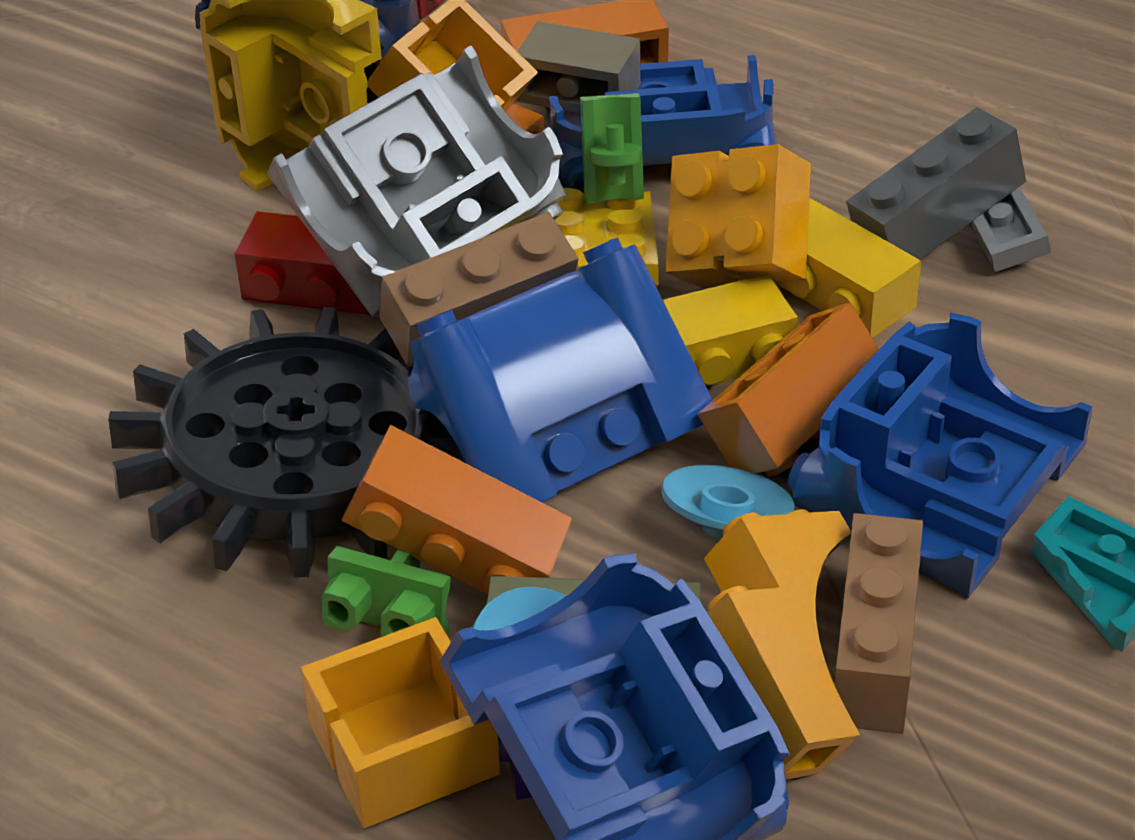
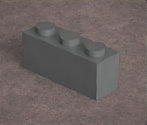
M976 107L846 200L851 221L920 260L1026 182L1017 129Z

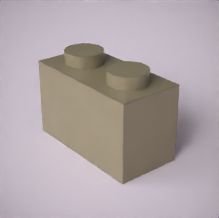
M537 21L517 51L538 71V74L517 98V102L550 108L549 96H558V101L563 110L581 113L580 97L605 96V92L638 90L641 85L640 38Z

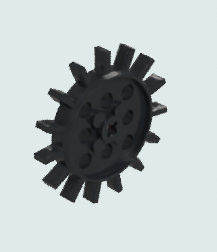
M336 307L323 308L315 324L314 333L274 334L273 325L264 310L251 311L250 339L219 350L195 329L183 333L186 362L193 367L184 378L140 364L133 371L136 400L161 408L163 411H110L108 418L112 449L157 450L112 462L115 487L119 499L171 486L174 490L172 493L148 507L151 537L157 542L162 543L202 517L219 526L212 538L214 564L216 569L228 571L241 554L250 536L272 540H287V557L295 578L309 577L315 555L313 539L335 536L349 531L366 554L387 559V543L375 540L363 531L341 520L390 425L466 463L454 440L436 438L437 436L450 435L442 422L427 410L415 409L410 397L407 377L411 376L413 366L405 368L397 361L401 354L386 328L369 344L342 337L339 334Z

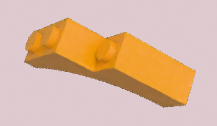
M800 509L788 514L760 516L756 512L746 513L735 518L725 526L722 532L723 537L704 557L721 590V593L716 595L708 604L710 610L708 615L783 737L790 753L783 760L785 780L819 774L860 736L840 698L826 665L818 635L815 604L817 581L822 565L851 534V531L840 511L809 513L805 509Z

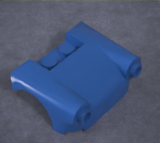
M755 55L747 56L746 83L717 85L713 67L704 68L703 60L698 59L640 64L641 85L638 90L605 92V96L639 94L641 98L643 166L672 164V156L721 151L729 156L730 149L776 144L773 127L774 84L772 79L764 80L762 102ZM549 96L550 108L545 107L548 127L556 135L563 153L560 158L558 178L563 188H574L584 193L581 113L563 110L558 101V96Z
M618 237L583 252L587 265L578 268L577 271L568 272L458 321L451 309L417 324L416 327L421 337L409 342L414 365L411 376L407 377L410 397L415 409L427 410L442 422L458 446L466 464L540 502H544L556 496L558 491L656 444L669 442L704 425L697 414L712 401L636 245L633 244L622 248Z
M950 313V319L947 323L926 324L916 328L909 321L885 342L830 403L821 418L819 448L815 449L810 455L803 453L797 458L789 474L788 487L793 490V501L796 507L805 509L809 513L840 511L851 532L854 513L923 520L919 572L969 599L999 559L1002 539L1047 480L1052 478L1058 481L1086 445L1093 406L1079 402L1066 407H1046L1029 402L1016 395L995 376L987 364L981 342L982 321L969 316Z
M636 553L616 554L603 558L592 573L570 594L523 621L494 630H477L469 627L458 631L439 661L473 724L476 725L490 720L556 840H764L782 831L786 824L789 797L786 789L783 760L790 753L776 723L702 603L681 578L674 585L654 569L637 564Z

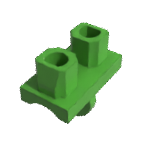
M639 94L580 97L584 195L586 203H598L614 199H644L641 98Z
M336 546L328 556V585L322 595V621L327 627L345 632L355 628L361 621L381 627V635L385 636L436 617L448 635L449 621L446 615V606L451 576L421 569L420 560L412 557L410 553L399 549L395 552L392 559L388 560Z

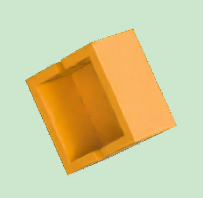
M448 0L429 15L424 23H419L392 45L368 79V87L378 97H381L422 73L425 75L431 72L434 76L455 64L463 50L472 46L478 55L482 72L490 90L506 112L538 74V71L465 0Z
M779 144L730 149L729 156L721 151L672 156L666 272L699 287L720 286L764 274H769L773 282L805 280L811 163Z
M436 617L300 667L309 725L332 769H337L338 781L363 829L500 775L497 732L490 720L476 725L473 724L439 662L451 641Z

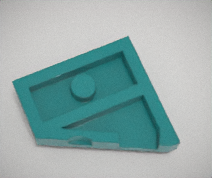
M1068 496L1034 534L1031 553L1112 647L1123 652L1135 637V528Z

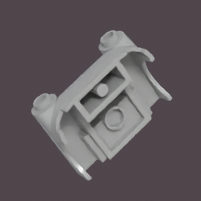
M472 46L463 50L455 64L434 76L431 72L425 75L422 73L325 128L322 134L312 139L308 148L287 160L282 153L274 157L267 172V175L372 317L380 315L382 276L547 212H550L553 219L556 220L564 213L559 204L567 196L558 178L560 158L563 153L556 135L550 127L543 130L540 134H531L522 129L507 115L490 90L482 72L478 55Z

